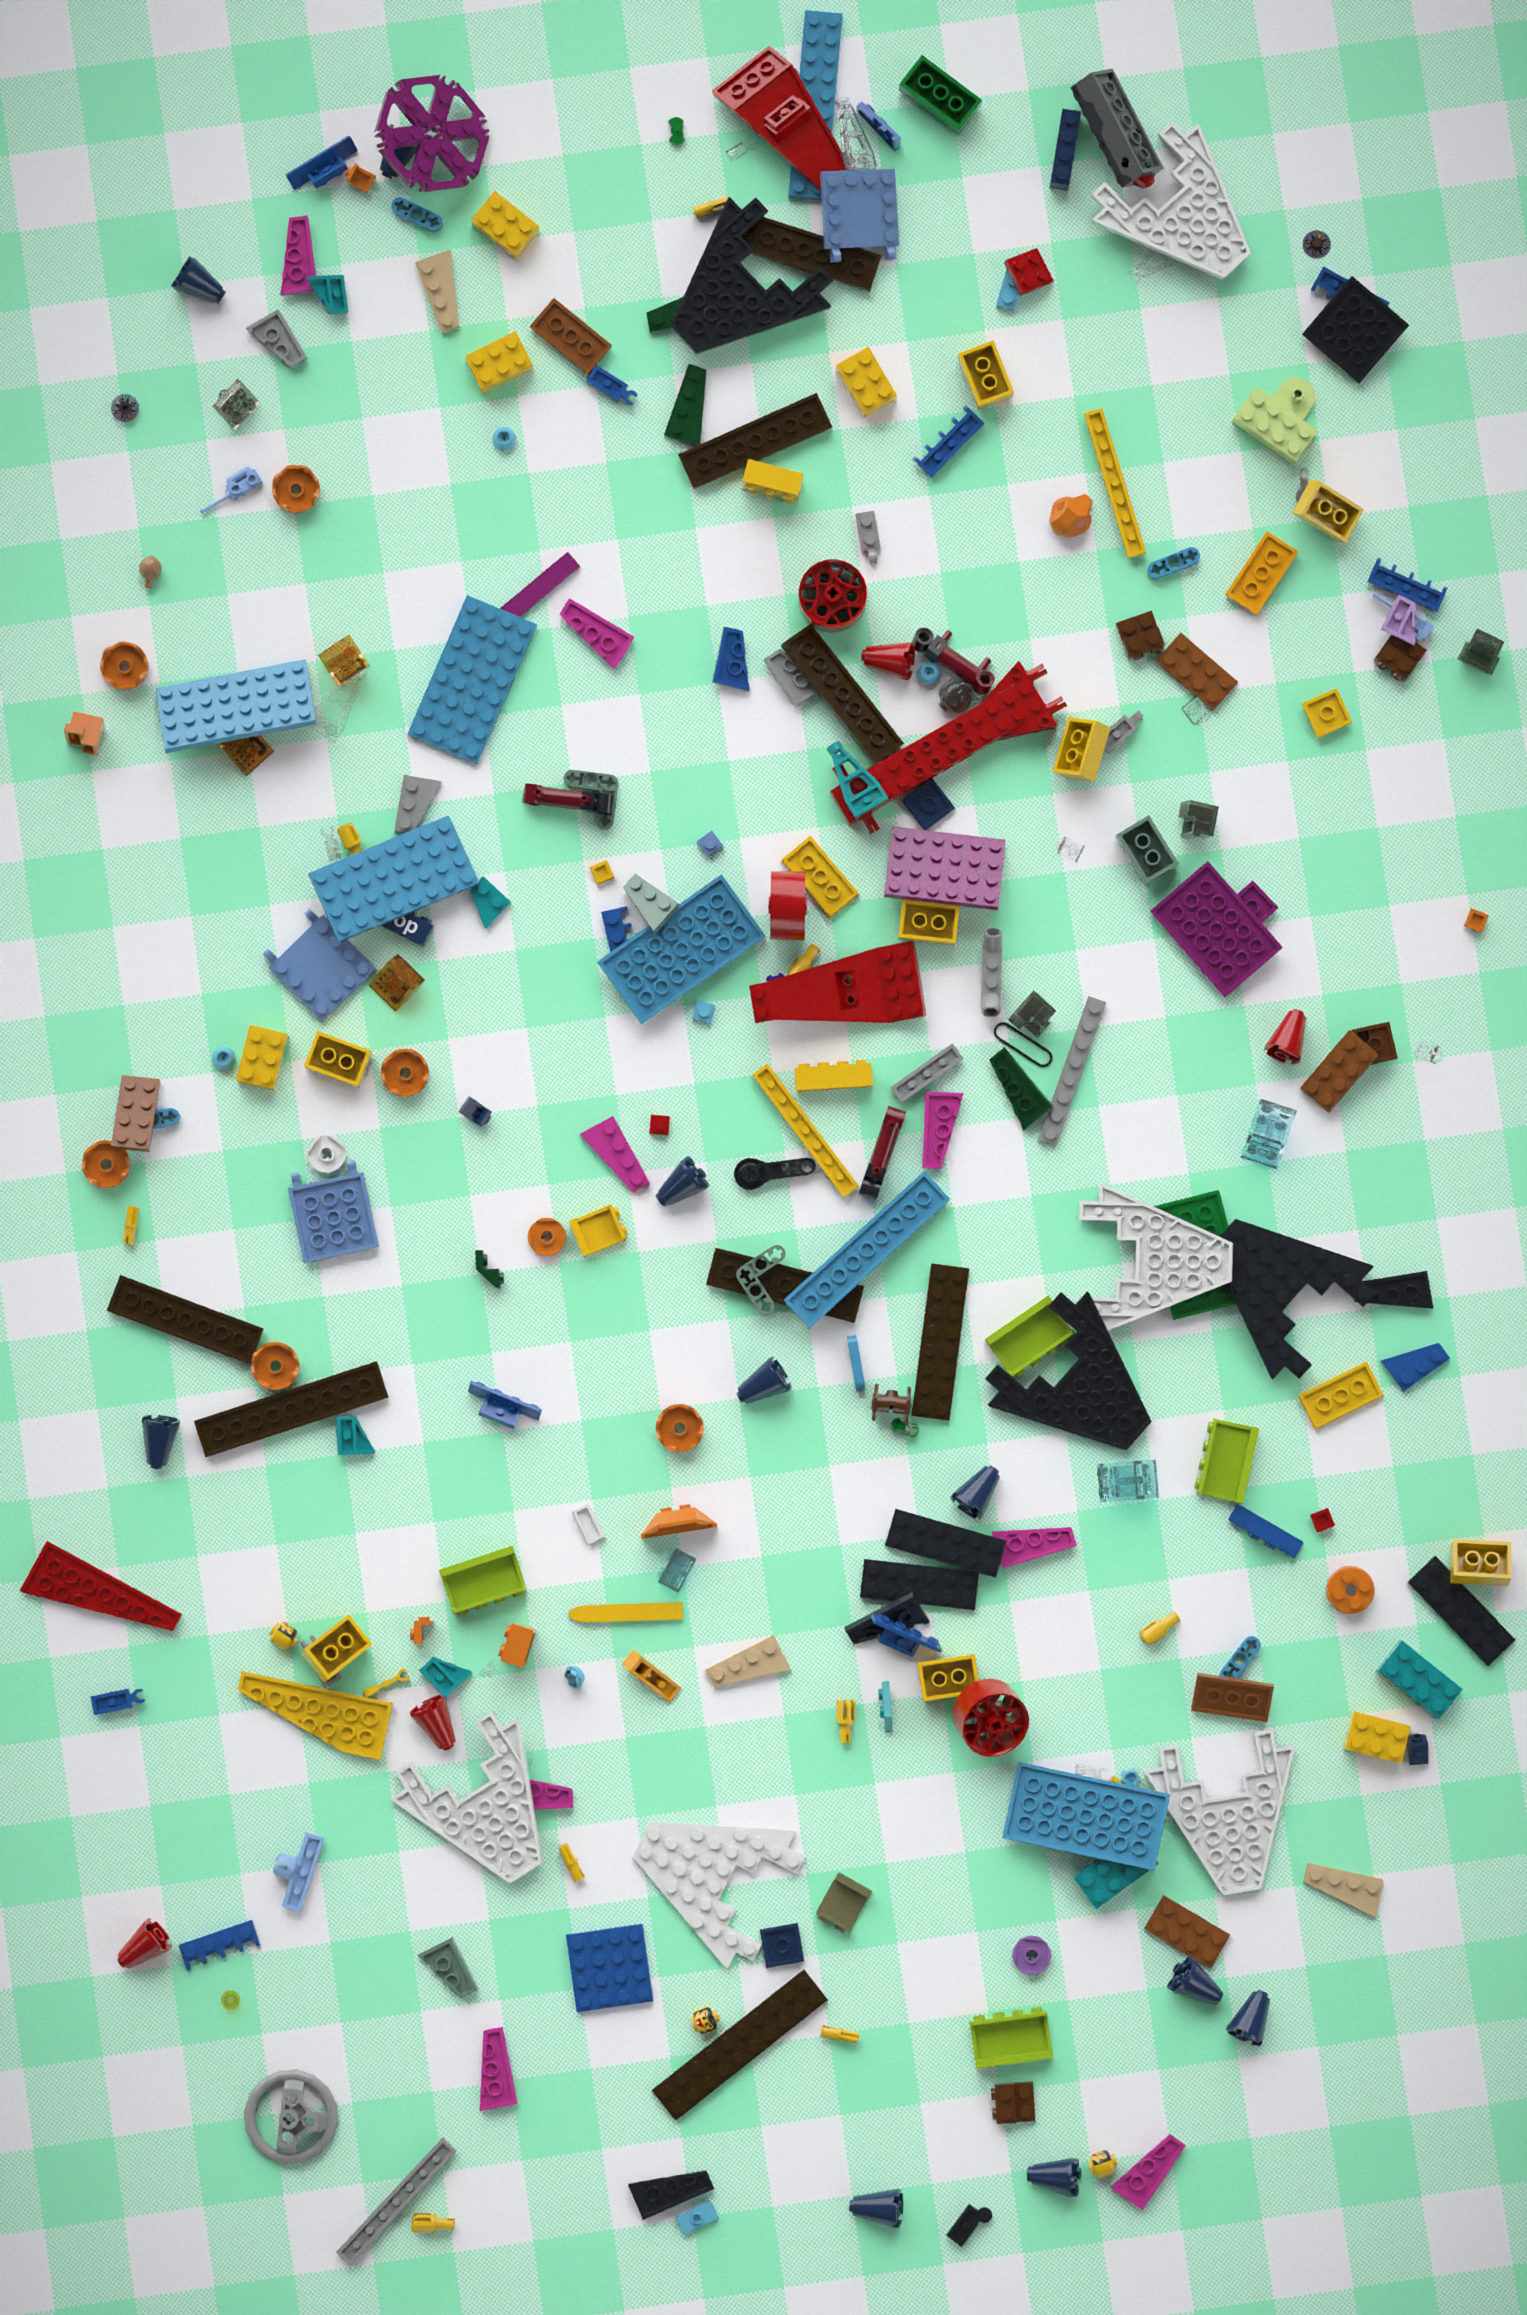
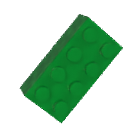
M921 55L899 84V91L957 135H960L982 106L981 98L923 55Z

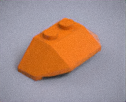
M691 1504L680 1505L679 1510L673 1511L671 1507L661 1508L660 1513H656L640 1536L641 1539L718 1526L715 1521L696 1507L691 1508Z

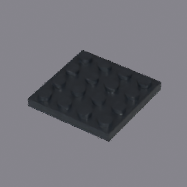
M1351 276L1302 335L1360 384L1409 327V324L1356 278Z

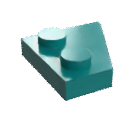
M344 275L307 277L309 285L328 315L347 314L349 312Z
M482 876L479 879L480 884L471 888L470 891L483 926L487 929L507 908L511 901Z
M356 1416L336 1417L338 1455L375 1453V1449L372 1447Z
M432 1657L419 1669L420 1673L445 1698L473 1673L471 1670L442 1661L436 1657Z
M883 1681L882 1689H878L879 1700H883V1706H880V1718H884L885 1732H893L889 1681Z

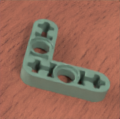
M568 770L564 774V782L568 787L600 791V793L616 796L613 815H607L610 823L603 826L602 822H600V819L604 818L602 814L597 813L596 818L600 829H610L613 826L619 787L617 777L611 774ZM574 774L576 778H581L580 775L582 774L584 775L582 779L583 785H579L580 781L577 780L571 784L567 777ZM594 776L597 779L596 784L588 786L586 784L587 777ZM599 777H603L602 781L604 782L612 779L616 783L610 789L606 784H602V788H598L600 784Z
M780 1245L770 1247L741 1266L736 1272L739 1283L759 1313L764 1316L772 1314L775 1305L757 1277L785 1258V1249ZM773 1249H781V1258L774 1257L771 1259L774 1263L770 1265L769 1260L764 1255L768 1253L770 1257L774 1253ZM758 1259L766 1261L765 1269L759 1270L756 1268L755 1263ZM743 1269L745 1272H750V1274L748 1275L750 1280H752L753 1278H755L756 1282L751 1283L747 1288L744 1285L748 1283L746 1279L740 1278L741 1270ZM757 1285L761 1288L759 1296H752L750 1294L752 1286ZM764 1294L767 1297L763 1299L765 1303L771 1304V1306L769 1307V1312H767L766 1310H761L763 1305L760 1301L758 1302V1304L755 1302V1300L760 1299Z

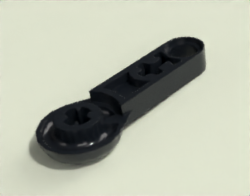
M746 1158L736 1165L734 1178L741 1188L754 1190L769 1180L810 1175L815 1171L816 1164L811 1158L769 1163L755 1158ZM805 1161H809L812 1164V1170L809 1172L802 1170L801 1166ZM795 1162H799L798 1169L800 1173L796 1174L797 1170H791L790 1174L783 1171L786 1164H789L790 1167H795ZM748 1169H752V1172L755 1171L752 1179H748V1176L745 1177Z

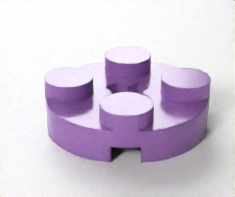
M1033 1935L1025 1936L1015 1944L1012 1958L1016 1967L1022 1973L1037 1975L1049 1966L1051 1950L1042 1938ZM1030 1950H1034V1953L1037 1954L1033 1961H1030L1029 1957L1026 1956V1953H1030Z

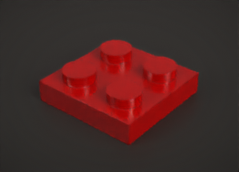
M1038 248L1009 258L1004 262L1020 296L1054 282Z

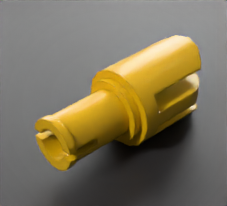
M347 823L337 829V833L344 849L349 850L351 855L361 852L360 845L362 840L354 824Z
M810 944L802 957H797L793 962L787 975L813 968L812 962L821 949L814 944Z
M1173 1611L1161 1621L1155 1619L1139 1632V1637L1147 1644H1154L1166 1636L1167 1630L1181 1622L1177 1613Z
M848 1699L843 1701L836 1700V1723L840 1725L839 1742H852L851 1725L855 1723V1699L850 1701Z
M414 2213L412 2216L411 2231L414 2233H435L437 2230L454 2231L455 2218H437L436 2214Z

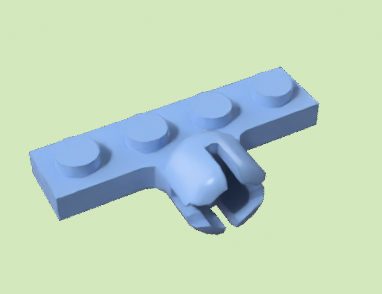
M305 1832L297 1856L293 1857L283 1853L277 1856L275 1861L285 1865V1867L274 1864L273 1873L275 1876L288 1880V1886L281 1904L282 1907L297 1912L301 1911L325 1839L324 1837Z

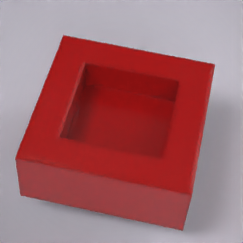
M651 1114L649 1134L669 1136L670 1116Z
M1328 1508L1310 1514L1316 1533L1335 1526Z

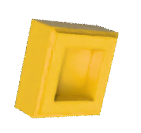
M607 860L589 867L597 885L615 878Z

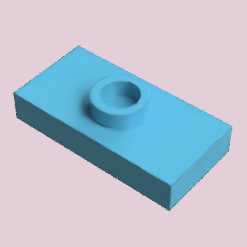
M708 2200L675 2218L683 2235L719 2217L711 2200Z

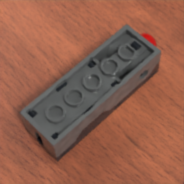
M1113 68L1089 73L1070 88L1082 110L1083 116L1090 125L1091 132L1095 135L1100 149L1107 158L1108 165L1112 168L1117 182L1121 188L1137 186L1141 189H1146L1155 183V175L1163 170L1164 167Z

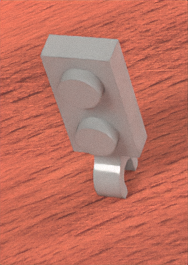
M874 510L856 513L855 517L862 552H868L870 564L877 563L875 550L881 549Z
M1139 710L1130 718L1126 715L1122 716L1111 726L1104 749L1107 754L1111 753L1137 730L1134 724L1144 716Z

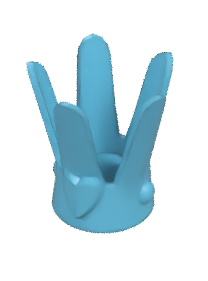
M1131 1768L1129 1771H1121V1774L1124 1776L1121 1780L1123 1784L1135 1786L1140 1780V1776L1136 1773L1135 1768Z

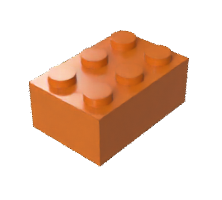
M515 1622L508 1625L504 1637L507 1638L506 1644L501 1645L498 1656H501L500 1661L522 1668L525 1667L537 1629Z

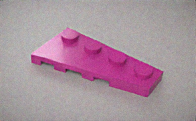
M308 215L290 217L281 296L314 292L307 281V277L316 276Z
M570 598L559 614L614 670L635 638Z
M925 1091L922 1168L942 1169L964 1093Z
M614 1116L580 1133L583 1139L632 1192L650 1184Z
M1071 1527L992 1531L993 1537L1007 1541L1001 1560L1003 1569L1077 1546Z
M529 1779L534 1810L573 1808V1788Z
M503 2026L483 2031L479 2112L518 2104Z
M1169 2133L1111 2185L1110 2188L1143 2210L1186 2144Z

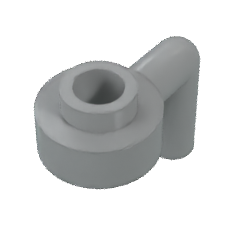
M1307 468L1301 470V487L1296 492L1297 503L1308 485L1309 470Z

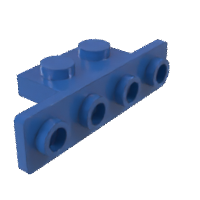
M347 136L286 173L285 176L294 190L309 181L317 189L348 170L343 160L356 153L358 149L352 138Z
M471 1381L469 1384V1393L485 1399L479 1411V1416L511 1429L515 1428L520 1414L535 1420L540 1419L542 1409L535 1404L525 1403L518 1397L503 1394L502 1391L486 1387L481 1382Z
M1239 1504L1235 1506L1228 1518L1230 1522L1248 1532L1247 1536L1256 1541L1259 1538L1265 1541L1264 1545L1273 1551L1277 1548L1292 1558L1297 1556L1304 1544L1302 1540Z
M873 1613L871 1615L873 1623L884 1628L878 1639L879 1643L910 1657L915 1655L920 1644L941 1653L942 1648L936 1638L929 1636V1638L925 1637L920 1631L916 1629L910 1630L901 1622L896 1621L894 1623L883 1614L876 1615Z

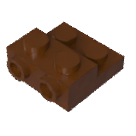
M1152 610L1115 624L1128 660L1132 658L1133 661L1139 660L1144 657V654L1149 652L1151 654L1159 653L1165 646Z
M1391 635L1374 658L1375 665L1381 670L1385 671L1387 669L1397 681L1402 680L1405 682L1427 649L1417 642L1412 646Z
M1390 1021L1352 1029L1358 1037L1379 1054L1371 1065L1398 1059Z
M1033 2081L994 2083V2088H991V2100H995L996 2108H992V2119L996 2120L997 2124L1035 2121Z

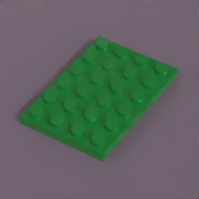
M1219 1190L1153 1206L1217 1236H1220L1228 1227ZM1227 1284L1172 1305L1170 1306L1172 1319L1177 1320L1236 1305Z

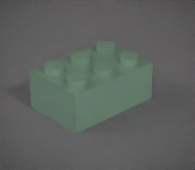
M1150 815L1115 836L1144 886L1179 865Z

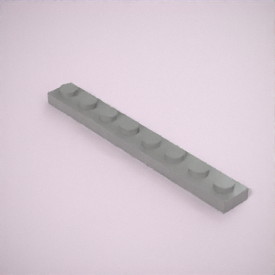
M1091 996L1087 998L1051 1101L1053 1107L1047 1112L1038 1141L1055 1147L1057 1145L1106 1005L1105 1001Z
M442 2137L336 2253L348 2265H351L451 2158L457 2149Z

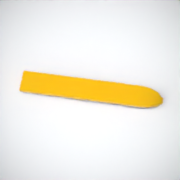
M683 1602L583 1605L571 1609L568 1612V1616L578 1622L682 1620Z

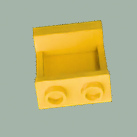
M609 1204L569 1221L583 1257L626 1240L625 1235H628L625 1225H620L618 1218L621 1215L617 1206L613 1207L612 1204Z

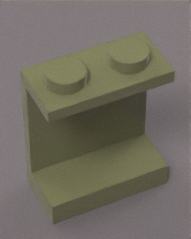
M838 1871L816 1911V1914L819 1915L818 1919L826 1924L829 1921L834 1923V1928L842 1933H845V1931L850 1932L872 1890Z

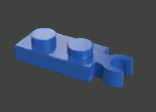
M597 365L586 380V383L617 402L623 398L628 406L633 405L628 400L629 396L638 397L635 391L626 390L628 384Z
M128 1688L90 1696L94 1715L132 1708L133 1701L136 1703L145 1702V1699L139 1700L137 1698V1693L143 1692V1689H136L132 1694H130Z

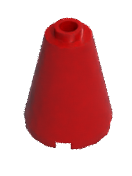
M912 642L867 646L865 650H862L861 661H864L865 666L908 681L913 672L909 670L911 665L915 663V646H913L914 643Z
M1299 1009L1288 1011L1265 1044L1264 1051L1267 1050L1266 1054L1283 1063L1286 1060H1290L1293 1065L1300 1062L1306 1025V1016L1303 1011Z
M444 1695L431 1697L423 1701V1705L420 1708L416 1705L410 1710L411 1717L438 1749L446 1751L454 1747L453 1743L456 1741Z
M151 1918L146 1919L119 1951L118 1963L121 1967L130 1969L168 1952L172 1948V1944L168 1945L167 1942L169 1939L168 1934L157 1921L152 1923Z

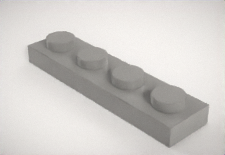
M952 1043L890 1087V1089L902 1104L964 1058Z

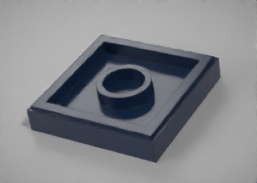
M933 778L902 800V803L923 830H928L955 809Z
M798 1922L760 1929L766 1968L804 1961Z

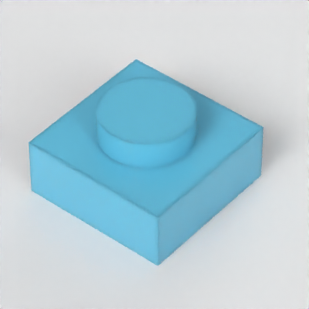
M697 1000L692 1019L711 1024L716 1005Z

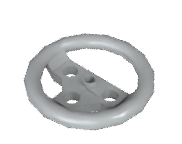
M298 2069L279 2070L261 2079L249 2093L244 2109L245 2131L253 2147L267 2159L285 2165L305 2163L319 2156L333 2140L338 2125L337 2103L329 2087L315 2075ZM285 2082L279 2117L277 2149H274L262 2139L256 2127V2110L260 2098L269 2088ZM305 2084L309 2085L320 2095L326 2111L310 2110L302 2099ZM288 2094H296L298 2101L295 2104L289 2103L287 2101ZM288 2114H291V2117L294 2118L293 2121L287 2119ZM306 2115L314 2117L315 2122L313 2125L308 2126L305 2124L304 2117ZM307 2131H323L314 2145L301 2152H297V2140ZM285 2132L291 2133L293 2141L290 2143L284 2142L282 2135Z

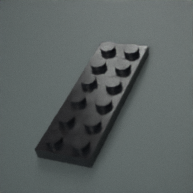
M895 1509L885 1546L996 1578L1007 1541Z
M1436 1555L1407 1581L1486 1666H1489L1516 1640L1463 1584L1450 1583V1570Z
M864 1559L860 1597L896 1601L913 1592L918 1602L923 1605L975 1610L979 1573L967 1570Z

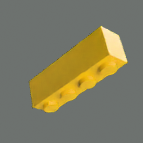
M856 1060V1064H848V1061L836 1062L837 1065L821 1062L817 1063V1066L810 1067L809 1063L798 1064V1067L795 1068L796 1092L873 1087L871 1063H867V1060Z

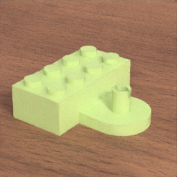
M1291 378L1285 381L1271 398L1255 387L1234 416L1232 422L1294 466L1318 432V430L1304 421V418L1315 403L1316 395L1314 388L1308 381L1302 378Z

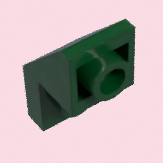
M475 1250L476 1270L494 1287L500 1289L501 1284H504V1273H500L499 1268L485 1269V1266H488V1255L484 1254V1250Z

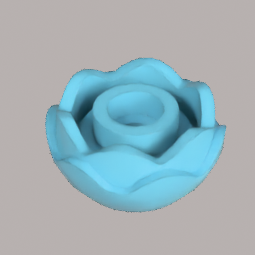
M508 427L498 428L492 437L493 444L501 451L512 449L516 441L515 433Z
M923 662L917 668L916 674L919 682L922 684L933 685L940 678L939 667L933 662Z
M219 1047L213 1052L212 1063L217 1069L226 1071L235 1065V1053L232 1049Z
M577 1666L566 1668L564 1677L568 1679V1685L574 1687V1689L582 1687L585 1681L583 1671Z

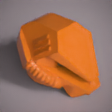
M1087 494L1073 498L1066 496L1057 499L1052 505L1049 517L1052 531L1057 536L1063 538H1072L1085 534L1092 522L1090 511L1093 500Z

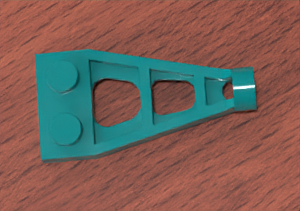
M839 741L827 747L826 750L832 757L845 802L855 819L889 800L879 782L843 748ZM850 762L856 771L845 777L841 770V765ZM860 777L867 783L868 788L854 795L851 792L849 783L851 780Z

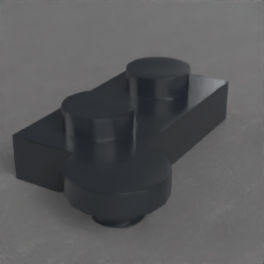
M969 2203L946 2233V2236L962 2247L979 2222L987 2223L992 2219L991 2210L987 2207H982L978 2210Z

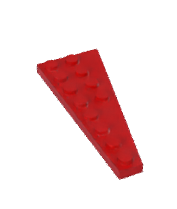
M46 1541L19 1590L22 1593L174 1631L182 1616V1613L49 1541Z

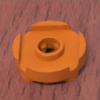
M541 1218L530 1227L527 1236L528 1243L533 1251L539 1255L552 1256L560 1252L565 1245L566 1232L563 1226L555 1219ZM546 1231L549 1232V1235H552V1239H549V1242H545V1239L541 1238L542 1235H545Z

